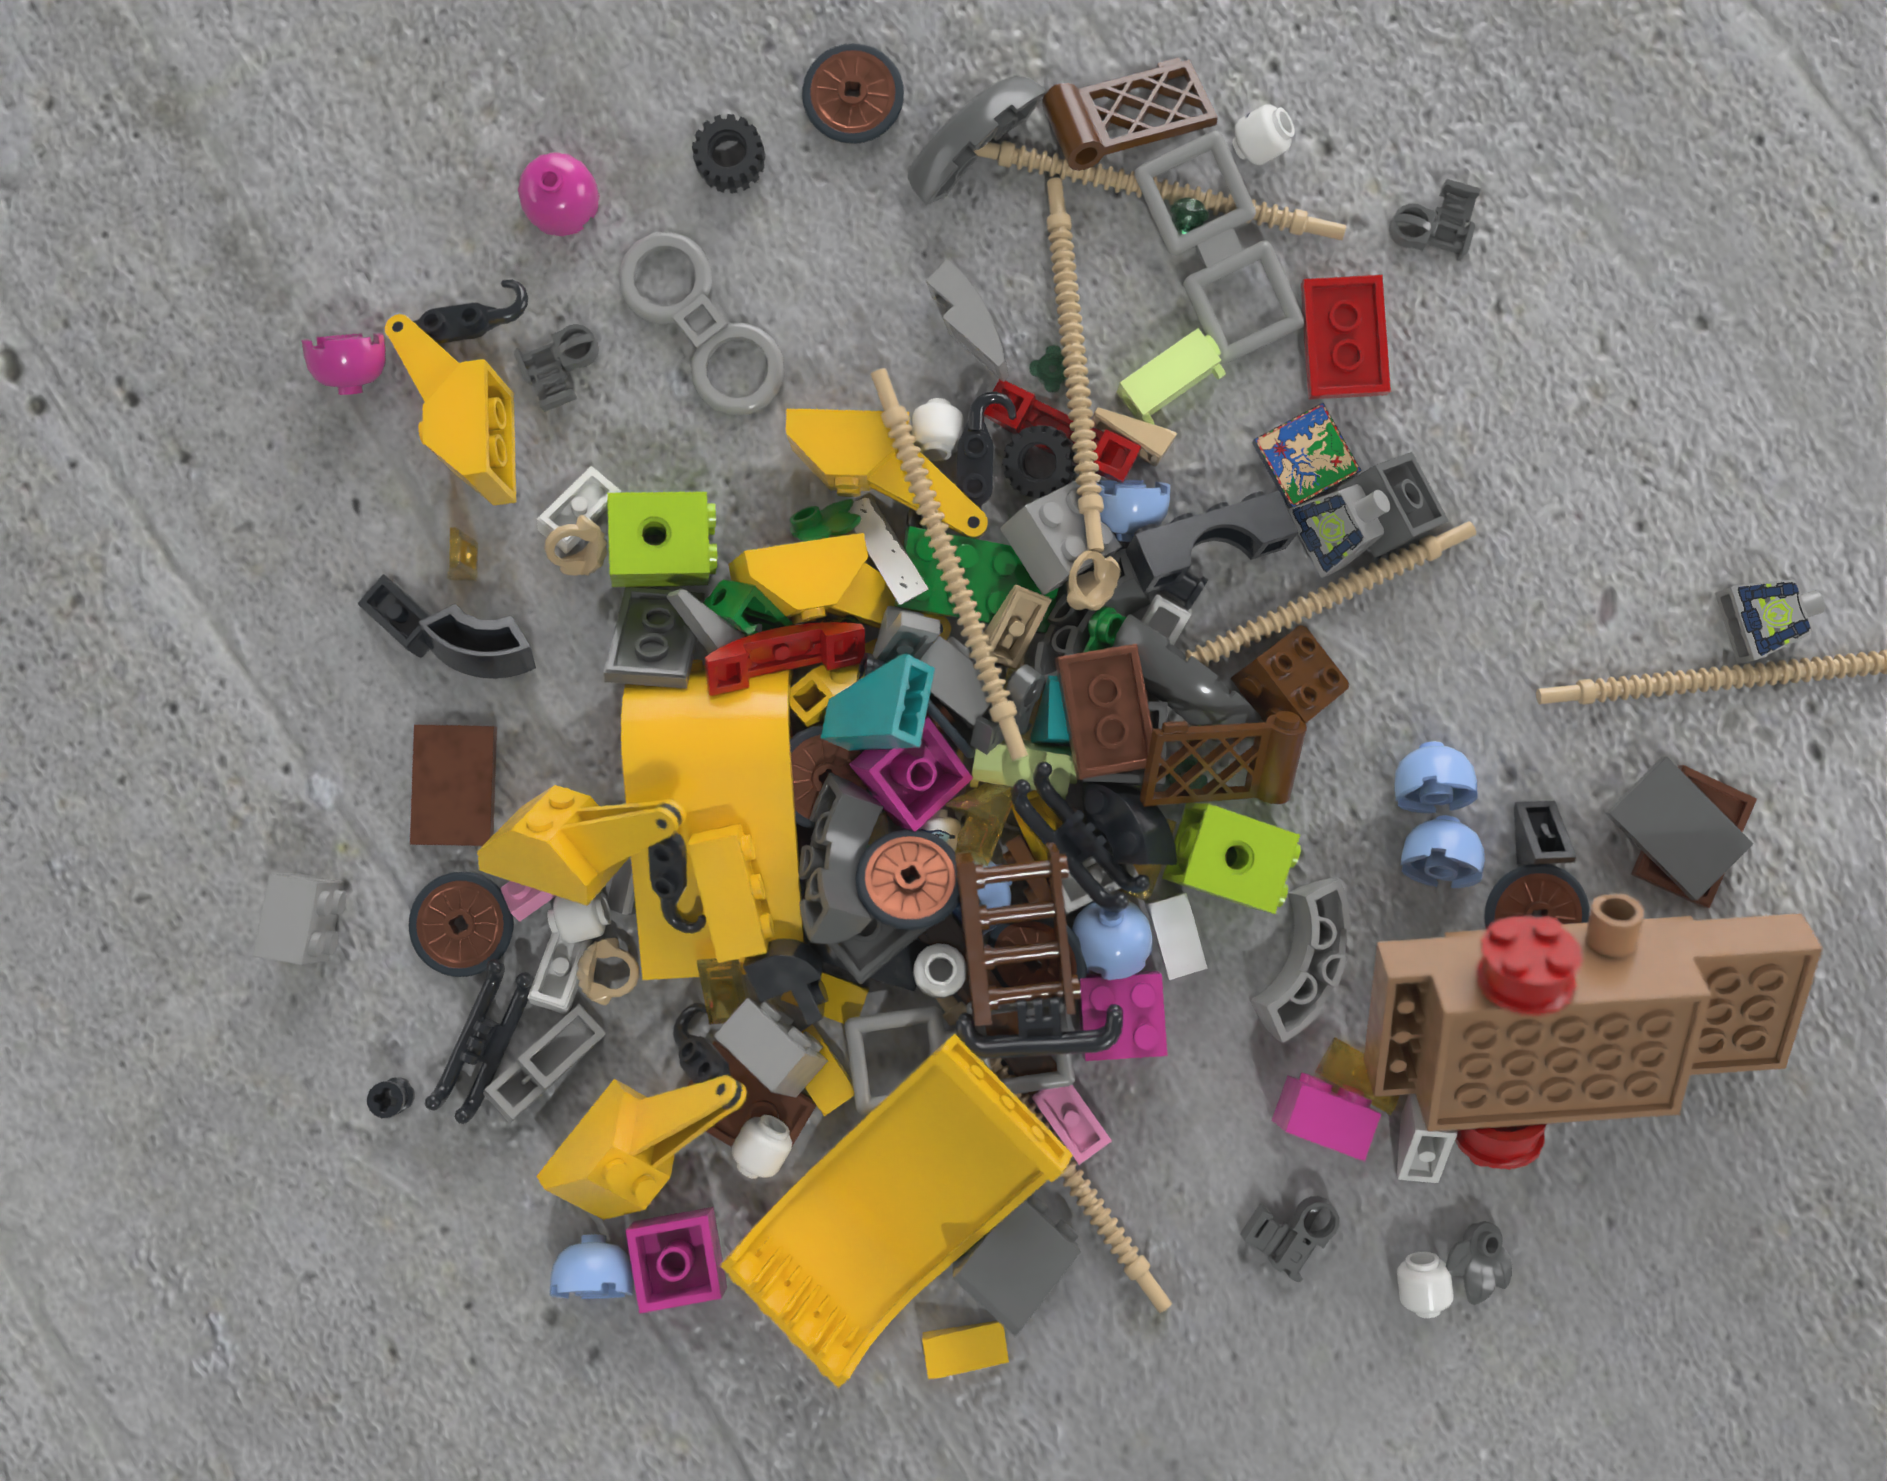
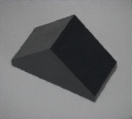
M1515 802L1514 823L1517 864L1575 863L1576 854L1556 802Z

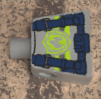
M1356 484L1288 510L1299 532V537L1318 573L1323 578L1345 568L1384 535V529L1378 517L1390 510V503L1382 491L1375 490L1366 496L1362 487Z
M1794 579L1736 585L1715 593L1738 665L1761 659L1810 635L1812 628L1808 617L1821 614L1825 610L1824 599L1820 592L1814 590L1800 594L1797 582Z

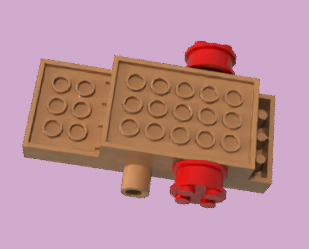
M1624 894L1601 895L1595 898L1592 903L1588 923L1561 925L1558 920L1551 917L1515 916L1497 920L1487 930L1445 932L1443 938L1377 942L1364 1051L1365 1067L1374 1097L1416 1094L1427 1132L1457 1130L1456 1144L1475 1165L1508 1170L1524 1167L1539 1157L1545 1144L1544 1131L1548 1123L1680 1115L1690 1075L1786 1069L1823 948L1802 913L1693 920L1692 916L1643 919L1644 910L1640 903Z

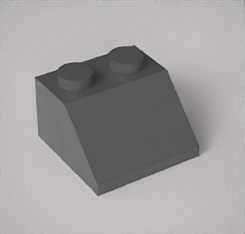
M1413 452L1376 464L1338 487L1339 490L1358 484L1362 487L1366 496L1375 490H1380L1387 496L1390 510L1378 517L1384 529V535L1368 548L1375 558L1449 522Z

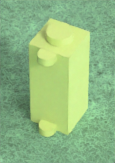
M1197 328L1119 383L1117 394L1135 419L1154 425L1155 423L1151 415L1210 374H1213L1218 380L1226 375L1225 370L1220 364V349L1211 336L1206 335L1204 337L1199 328Z
M1022 739L1028 755L1012 761L1005 740L987 755L978 749L975 750L971 775L973 779L970 781V787L978 788L979 781L1013 786L1018 780L1024 779L1029 782L1031 790H1036L1033 783V772L1041 762L1051 764L1052 773L1049 776V780L1064 800H1066L1069 783L1077 784L1071 747L1031 743V740Z

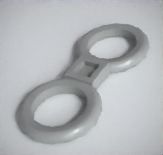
M673 232L653 233L637 241L625 254L619 270L620 291L628 307L642 319L657 324L676 323L696 348L691 362L692 382L700 398L714 410L729 415L752 414L767 406L779 392L785 375L783 355L776 341L761 328L746 323L728 324L708 299L712 286L711 265L703 249L690 238ZM659 250L680 252L691 260L695 267L696 281L692 292L684 301L674 306L659 307L650 304L639 295L636 289L635 276L639 265L648 255ZM744 340L753 343L764 352L768 360V374L765 383L757 392L744 398H730L721 395L711 386L708 380L707 367L711 355L719 346L729 341Z

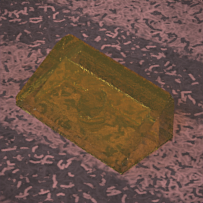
M1334 1037L1315 1070L1317 1074L1343 1089L1372 1100L1371 1105L1390 1116L1392 1115L1400 1095L1374 1097L1364 1063V1053Z

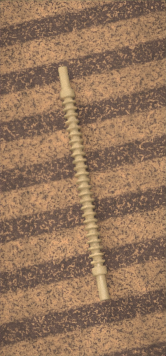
M1003 141L1001 145L988 142L983 148L974 151L977 156L998 160L999 166L1010 168L1012 164H1015L1018 170L1025 166L1028 167L1029 173L1033 169H1037L1039 175L1047 171L1051 178L1055 174H1059L1062 180L1066 176L1071 177V182L1073 183L1077 179H1081L1083 185H1086L1087 182H1093L1094 188H1097L1098 184L1104 185V190L1114 187L1116 193H1119L1120 189L1126 190V195L1136 192L1138 198L1142 196L1140 187L1135 179V171H1131L1130 175L1124 173L1123 168L1119 172L1113 171V166H1109L1107 170L1102 168L1101 163L1097 167H1091L1086 170H1073L1068 166L1065 158H1059L1058 153L1050 157L1046 150L1042 154H1038L1036 148L1028 152L1026 151V146L1023 145L1020 149H1017L1015 143ZM1157 177L1153 178L1163 201L1164 199L1169 200L1171 206L1175 202H1179L1181 208L1189 204L1193 211L1197 207H1201L1203 213L1213 210L1214 216H1217L1219 212L1225 215L1237 209L1231 194L1227 198L1223 197L1222 191L1214 195L1211 189H1208L1207 192H1202L1200 186L1192 190L1190 189V184L1180 187L1178 181L1170 185L1166 178L1163 182H1158ZM1252 199L1256 214L1251 220H1256L1258 226L1266 222L1270 229L1273 225H1278L1280 231H1283L1284 228H1289V233L1295 235H1302L1303 232L1343 240L1346 225L1310 217L1307 211L1295 209L1293 213L1289 212L1288 207L1279 210L1277 204L1269 208L1265 201L1261 205H1257L1256 200Z
M1051 178L1047 181L1050 216H1048L1046 221L1048 232L1051 233L1048 239L1052 243L1050 246V251L1053 253L1051 261L1054 263L1052 271L1056 274L1053 278L1054 283L1057 284L1054 291L1058 294L1055 299L1059 305L1056 311L1061 315L1058 318V323L1062 326L1059 329V333L1064 336L1060 340L1061 345L1064 346L1061 354L1066 357L1062 364L1067 368L1063 374L1066 378H1069L1065 381V386L1069 389L1066 392V397L1071 399L1067 403V407L1072 410L1068 414L1069 419L1073 421L1069 426L1074 431L1071 435V440L1076 442L1072 446L1073 452L1077 453L1074 455L1073 461L1078 464L1074 471L1080 475L1075 480L1078 485H1081L1077 489V494L1082 496L1078 500V510L1080 514L1084 515L1087 549L1103 552L1104 544L1100 513L1104 510L1102 496L1098 495L1102 488L1096 484L1101 479L1098 474H1095L1099 470V465L1094 463L1098 459V455L1093 452L1097 445L1091 441L1095 438L1096 434L1090 430L1094 427V422L1090 420L1093 416V411L1088 409L1092 405V401L1087 398L1091 391L1086 387L1090 381L1087 377H1084L1087 375L1088 369L1084 366L1087 362L1086 357L1083 356L1086 349L1081 345L1085 339L1081 335L1084 330L1083 326L1079 324L1082 321V316L1078 314L1081 306L1077 303L1080 296L1076 293L1079 289L1078 284L1075 283L1078 278L1074 272L1076 264L1072 262L1075 259V254L1072 252L1074 244L1071 242L1073 235L1070 232L1072 223L1070 215L1065 210L1062 179Z
M886 368L878 369L871 373V377L884 410L881 417L884 426L891 429L888 436L895 439L892 447L899 450L896 458L903 461L900 469L907 471L904 480L911 482L908 491L915 493L912 502L919 504L916 513L923 515L924 519L921 520L920 524L927 526L928 529L924 535L932 539L928 545L936 550L933 553V558L940 561L937 564V569L944 572L941 580L948 583L945 591L952 594L949 602L956 604L953 613L960 615L957 624L964 626L961 635L968 637L965 646L972 648L969 657L976 659V664L973 665V668L980 670L981 674L978 675L977 679L984 681L985 685L981 690L988 692L989 697L985 701L992 704V708L989 710L993 722L999 723L1012 761L1023 758L1028 754L1014 715L1017 714L1016 707L1013 701H1008L1007 699L1010 691H1004L1003 689L1006 680L1000 679L998 675L1002 672V669L996 668L994 665L998 660L997 657H992L990 654L994 648L986 644V641L989 640V635L982 633L985 624L978 622L981 613L974 611L977 602L970 600L973 591L966 589L969 580L962 578L965 569L958 567L961 558L954 556L957 547L950 545L953 536L946 534L949 525L942 523L945 514L938 512L937 509L941 504L933 499L937 493L929 488L933 482L925 477L928 474V469H922L921 467L924 463V458H918L917 454L920 452V448L913 445L916 437L909 434L912 431V426L906 425L909 419L906 408L899 405Z
M1468 521L1439 536L1428 535L1419 540V545L1411 543L1409 550L1401 548L1399 555L1395 553L1389 554V560L1380 558L1378 565L1371 562L1368 570L1361 567L1358 570L1359 574L1356 575L1350 572L1348 579L1340 577L1338 584L1329 582L1328 589L1319 587L1317 594L1310 591L1306 599L1299 596L1297 599L1298 603L1295 604L1289 601L1287 608L1284 609V607L1279 606L1277 613L1268 611L1267 617L1258 616L1256 623L1249 620L1245 628L1238 625L1235 633L1228 630L1224 638L1217 635L1216 641L1212 643V641L1207 640L1205 647L1196 645V651L1186 650L1185 655L1187 659L1185 661L1187 662L1193 656L1206 667H1209L1210 660L1218 663L1221 655L1228 658L1230 651L1233 650L1235 653H1239L1240 646L1249 648L1250 642L1259 643L1261 636L1268 639L1271 637L1272 631L1279 634L1282 626L1289 629L1291 628V622L1294 621L1300 624L1302 617L1310 619L1312 612L1321 614L1322 608L1331 609L1333 602L1340 605L1343 602V597L1351 600L1354 592L1361 595L1363 588L1371 590L1373 589V583L1382 585L1383 579L1392 580L1394 573L1401 576L1405 568L1412 571L1414 564L1422 566L1425 559L1431 562L1441 557L1442 551L1475 536L1476 529L1472 522Z
M1887 649L1881 650L1879 653L1876 651H1870L1868 654L1859 652L1856 656L1848 653L1845 658L1841 654H1837L1834 658L1826 655L1822 660L1819 657H1813L1811 661L1808 658H1802L1799 662L1796 659H1791L1788 664L1785 660H1779L1777 665L1773 661H1768L1765 666L1763 663L1757 662L1754 668L1750 663H1746L1743 668L1735 664L1731 670L1728 666H1722L1720 671L1716 667H1711L1709 672L1705 668H1700L1697 673L1693 669H1689L1686 674L1682 670H1677L1675 675L1670 671H1666L1663 677L1660 673L1655 672L1652 678L1648 674H1643L1641 679L1637 675H1631L1629 680L1625 676H1620L1618 681L1614 677H1609L1607 682L1602 678H1598L1595 683L1591 679L1578 680L1576 685L1539 688L1536 690V699L1538 704L1578 701L1579 704H1592L1596 699L1603 703L1607 697L1610 701H1616L1618 696L1622 700H1627L1629 695L1633 699H1638L1641 694L1645 698H1649L1652 693L1656 697H1661L1664 691L1668 696H1672L1675 690L1678 694L1683 695L1686 689L1690 693H1695L1698 688L1701 692H1707L1709 687L1713 691H1718L1721 686L1724 690H1729L1732 685L1736 689H1740L1743 684L1747 688H1752L1755 683L1757 686L1763 687L1766 681L1769 685L1773 686L1777 681L1780 684H1786L1789 680L1792 683H1798L1800 678L1803 682H1809L1811 678L1815 681H1820L1823 677L1831 680L1834 678V675L1838 679H1842L1845 675L1853 678L1857 673L1860 676H1866L1868 672L1871 675H1877L1879 672L1887 674Z
M953 995L945 998H935L945 1011L943 1018L950 1026L955 1025L960 1014L967 1012L964 1002H957ZM990 1058L991 1071L999 1079L1016 1077L1014 1074H1008L1009 1066L1001 1064L1002 1058ZM1014 1094L1042 1122L1043 1113L1035 1112L1036 1104L1028 1102L1029 1094ZM1049 1122L1043 1123L1047 1128H1049ZM1069 1161L1066 1169L1059 1176L1064 1178L1063 1186L1071 1188L1069 1192L1071 1197H1078L1076 1201L1077 1206L1083 1205L1085 1207L1083 1214L1092 1217L1090 1224L1099 1227L1097 1234L1105 1235L1104 1244L1112 1245L1110 1252L1111 1254L1117 1253L1119 1255L1117 1262L1125 1264L1123 1270L1128 1278L1137 1281L1159 1313L1165 1311L1172 1305V1302L1149 1272V1262L1143 1255H1137L1139 1250L1137 1246H1130L1131 1237L1123 1236L1125 1232L1124 1227L1118 1228L1116 1226L1118 1219L1109 1216L1111 1209L1103 1208L1104 1199L1096 1198L1097 1189L1089 1188L1091 1181L1082 1178L1084 1174L1082 1169L1076 1170L1077 1161Z

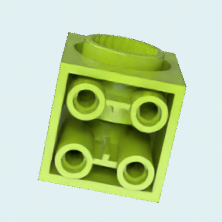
M707 491L607 493L609 569L612 587L708 585L709 575L716 574L717 543L709 544V535H715L716 505L715 503H708ZM650 535H659L665 541L660 545L652 546L644 540Z
M1186 803L1174 839L1177 865H1166L1162 879L1251 909L1276 914L1277 908L1284 904L1288 894V885L1285 883L1290 868H1293L1298 862L1301 852V846L1298 845L1301 835L1208 803ZM1226 851H1227L1228 856H1227V859H1226V861H1225V854H1226Z

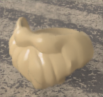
M579 515L576 524H567L552 531L545 540L544 549L547 558L554 565L560 566L562 573L572 576H589L603 566L604 559L607 556V541L599 525H596L586 516ZM568 536H576L589 541L582 551L574 555L560 558L554 552L556 544Z
M1087 550L1080 554L1074 561L1069 579L1066 582L1067 602L1076 610L1086 608L1096 611L1101 609L1112 598L1117 587L1121 571L1117 561L1110 556L1104 558L1103 554L1095 550ZM1087 559H1092L1094 562V572L1090 571L1077 576L1083 562Z
M605 938L601 941H595L587 950H584L583 955L578 961L576 976L579 980L578 986L582 988V992L586 994V997L593 1002L606 1006L613 997H621L633 990L639 980L640 970L636 958L629 951L620 948L617 938ZM619 957L623 959L630 968L628 982L618 989H611L601 983L594 982L597 958Z

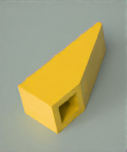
M877 638L865 644V653L873 654ZM860 664L828 671L824 665H821L811 670L790 688L789 707L806 728L824 724L828 700L857 682Z

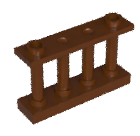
M1054 842L1046 843L1047 860L983 868L982 864H975L971 852L955 854L971 1008L975 1026L992 1024L991 1010H997L998 1005L1017 1003L1019 999H1026L1027 1002L1034 1001L1036 998H1042L1043 1000L1061 997L1066 1014H1075L1074 1000L1081 999L1078 975H1071L1062 879L1069 878L1066 854H1059ZM1049 877L1051 901L987 908L986 904L979 905L978 890L985 889V884ZM1053 917L1055 941L991 948V944H983L982 930L990 929L989 925ZM1057 957L1059 981L996 988L995 984L988 985L986 970H993L994 965Z

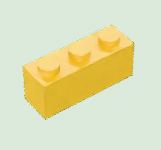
M741 823L692 834L687 847L717 962L721 963L767 953L770 938L775 936L770 913L763 914L760 899L765 898V892L760 874H753L750 860L755 859V851L751 836L743 835Z

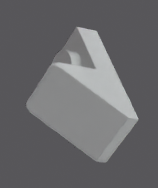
M888 606L885 610L874 648V659L890 662L901 654H908L920 660L939 636L940 620L925 617L919 612Z

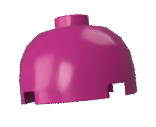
M552 152L540 155L527 164L519 179L518 195L521 208L531 223L547 235L563 237L578 233L584 228L583 225L589 221L590 217L594 218L597 213L600 199L597 183L587 167L569 154Z
M373 333L374 341H371L370 337H362V334L316 337V346H313L311 340L303 339L301 341L307 369L313 378L322 385L337 387L339 395L363 393L362 385L374 382L382 374L385 366L386 347L384 334Z

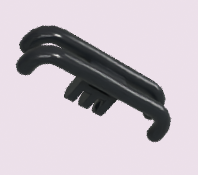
M1048 762L1039 763L1033 772V783L1042 800L1062 821L1063 825L1054 832L1035 810L1027 796L1030 791V784L1024 779L1018 780L1011 790V800L1015 810L1045 846L1046 843L1054 842L1059 854H1066L1069 874L1098 906L1110 912H1119L1126 909L1129 905L1127 895L1123 893L1111 895L1082 862L1089 856H1092L1119 887L1131 893H1140L1147 890L1150 886L1149 877L1143 874L1136 877L1132 876L1120 864H1114L1112 854L1103 845L1107 840L1102 835L1096 837L1092 833L1096 829L1094 825L1090 822L1086 826L1082 821L1085 815L1081 810L1075 813L1052 786L1049 780V776L1052 773L1051 764Z
M492 959L487 963L486 969L488 973L437 1086L425 1100L427 1109L432 1111L439 1109L451 1094L465 1062L472 1065L483 1062L466 1100L455 1112V1120L460 1124L469 1122L481 1106L485 1098L483 1092L494 1078L527 1005V997L534 981L533 976L527 972L518 974L516 990L501 1023L499 1024L486 1018L505 972V966L499 959Z
M1059 997L1050 998L1051 1014L1044 1015L1042 998L1034 999V1015L1027 1016L1028 1006L1026 999L1017 1000L1019 1034L982 1035L975 1028L972 1014L967 1012L959 1015L955 1023V1032L967 1048L979 1058L1096 1053L1109 1049L1118 1041L1123 1029V1009L1118 1004L1108 1006L1106 1022L1100 1029L1062 1032Z

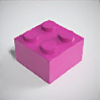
M927 716L925 717L920 747L865 750L849 764L870 793L883 806V810L893 823L905 829H911L914 832L973 779Z
M1142 971L1128 978L1115 980L1102 979L1101 974L1087 975L1086 978H1080L1081 999H1078L1080 1031L1096 1030L1104 1026L1107 1008L1111 1004H1118L1123 1009V1029L1118 1041L1107 1050L1096 1053H1082L1085 1061L1168 1056L1162 973L1158 971Z
M1301 1072L1299 1079L1287 1075L1271 1121L1287 1133L1365 1162L1381 1117V1113L1370 1107L1372 1100L1343 1087H1339L1338 1093L1332 1092L1333 1085Z
M714 1207L633 1221L625 1230L639 1314L722 1299L727 1289L725 1271L720 1267L723 1259Z

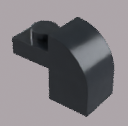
M776 939L769 941L767 953L745 957L743 969L760 1002L791 991L808 1025L823 1019L825 1002H828L827 991L821 981L823 960L811 946L795 939Z

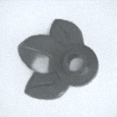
M1486 1221L1471 1224L1466 1229L1463 1241L1456 1243L1452 1247L1446 1262V1268L1450 1275L1463 1276L1465 1292L1470 1304L1477 1305L1488 1299L1493 1293L1495 1286L1506 1289L1512 1276V1262L1509 1253L1502 1247L1501 1231L1495 1224Z

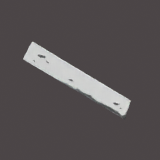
M870 493L854 501L853 506L848 512L858 514L861 517L860 524L854 530L857 534L864 533L867 551L899 605L928 590V587Z

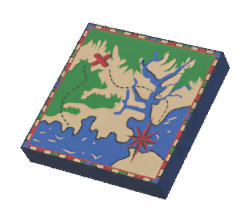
M1323 402L1252 441L1254 448L1289 509L1306 503L1362 471Z

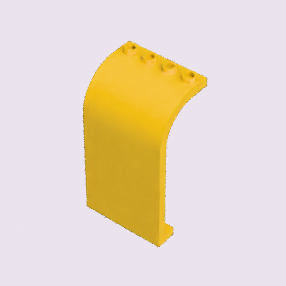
M693 659L687 689L625 684L621 712V750L626 804L648 803L669 799L677 802L685 812V820L676 830L684 839L687 850V887L677 903L679 914L689 922H696L699 915H705L687 847L691 835L741 823L743 835H750L754 846L755 859L750 860L753 874H760L763 881L765 898L760 899L763 914L770 913L773 921L775 936L770 938V941L785 938L805 943L804 926L799 905L802 899L790 748L789 698L790 686L794 676L793 669L749 678V688L709 696L707 692L706 668L703 665V660ZM649 847L632 855L631 864L642 980L746 975L743 969L745 958L721 963L717 962L707 920L704 928L700 932L693 934L680 932L667 923L661 911L660 899L651 887Z
M954 1033L817 1161L752 1227L722 1262L720 1267L758 1305L761 1312L773 1320L787 1335L790 1342L799 1347L817 1366L819 1372L839 1388L849 1380L869 1347L895 1316L919 1292L1046 1181L1049 1180L1052 1183L1066 1169L1073 1154Z

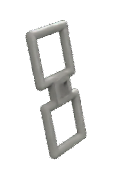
M1212 131L1139 166L1135 170V179L1168 252L1172 255H1178L1196 247L1205 269L1186 277L1184 287L1205 334L1211 336L1220 349L1221 354L1219 357L1221 364H1227L1304 326V317L1272 245L1268 241H1261L1243 250L1234 228L1253 219L1256 209L1221 132ZM1211 150L1237 209L1179 236L1153 178ZM1260 260L1286 318L1228 345L1202 287Z
M1059 997L1061 1030L1063 1032L1068 1031L1066 1011L1061 997ZM1043 999V1007H1049V1014H1051L1050 999ZM971 1001L966 1006V1011L972 1014ZM1027 1001L1028 1009H1034V1001ZM1017 1003L998 1005V1009L991 1010V1014L1017 1011ZM930 1006L852 1017L846 1020L845 1033L856 1110L859 1114L868 1115L888 1096L871 1097L862 1033L927 1024L932 1054L954 1033L956 1034L955 1030L944 1031L940 1008ZM985 1025L975 1026L980 1034L986 1035ZM1072 1054L1055 1055L1057 1071L1000 1080L1013 1094L1071 1086L1075 1081ZM979 1058L991 1070L990 1058Z

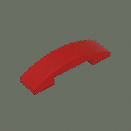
M1000 379L998 380L992 392L1005 394L1012 400L1016 408V418L1014 420L1009 419L1007 410L1000 404L989 405L984 414L986 418L1014 435L1027 427L1045 425L1063 431L1066 434L1065 436L1071 439L1074 431L1069 426L1073 421L1069 419L1067 414L1036 400L1035 394L1006 380L1004 382ZM1093 427L1090 430L1094 431L1096 436L1091 441L1096 443L1097 447L1093 452L1098 455V459L1094 463L1099 465V470L1095 474L1124 483L1142 446L1107 429L1102 432ZM1035 445L1055 456L1053 451L1046 445Z
M807 623L770 629L735 640L705 657L707 692L709 696L746 689L749 688V678L821 662L827 671L860 664L865 653V628L862 624Z

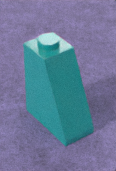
M901 654L828 700L821 739L849 751L920 747L935 668L908 654Z

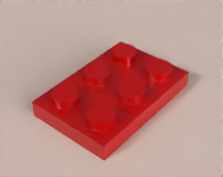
M1383 275L1303 279L1301 282L1302 312L1305 320L1304 341L1308 400L1388 395L1391 392Z

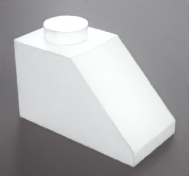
M1408 1094L1401 1114L1397 1177L1398 1180L1439 1183L1457 1136V1130L1427 1132L1416 1094Z

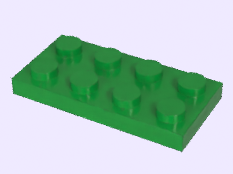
M907 527L903 548L928 587V590L899 605L895 598L894 607L960 619L959 614L953 613L956 604L949 602V598L952 596L951 592L945 591L948 583L941 580L944 572L937 569V564L940 561L933 558V553L936 550L928 545L932 539L924 535L927 529ZM946 533L953 536L950 545L957 547L954 556L961 558L958 567L965 569L962 578L969 580L966 589L973 591L970 600L977 602L974 611L981 613V617L978 619L979 623L989 625L1015 584L1042 594L1011 545ZM1058 588L1044 595L1050 597L1052 601L1036 631L1038 634L1045 635L1050 623L1047 618L1056 605Z

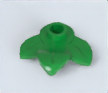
M853 499L832 503L821 511L818 506H810L791 516L790 522L792 526L790 532L794 538H799L800 542L826 539L830 535L841 536L855 529L860 524L861 517L858 514L848 512L854 504Z
M1103 606L1094 613L1089 620L1088 632L1090 639L1084 652L1112 648L1116 634L1127 617L1117 613L1114 608Z

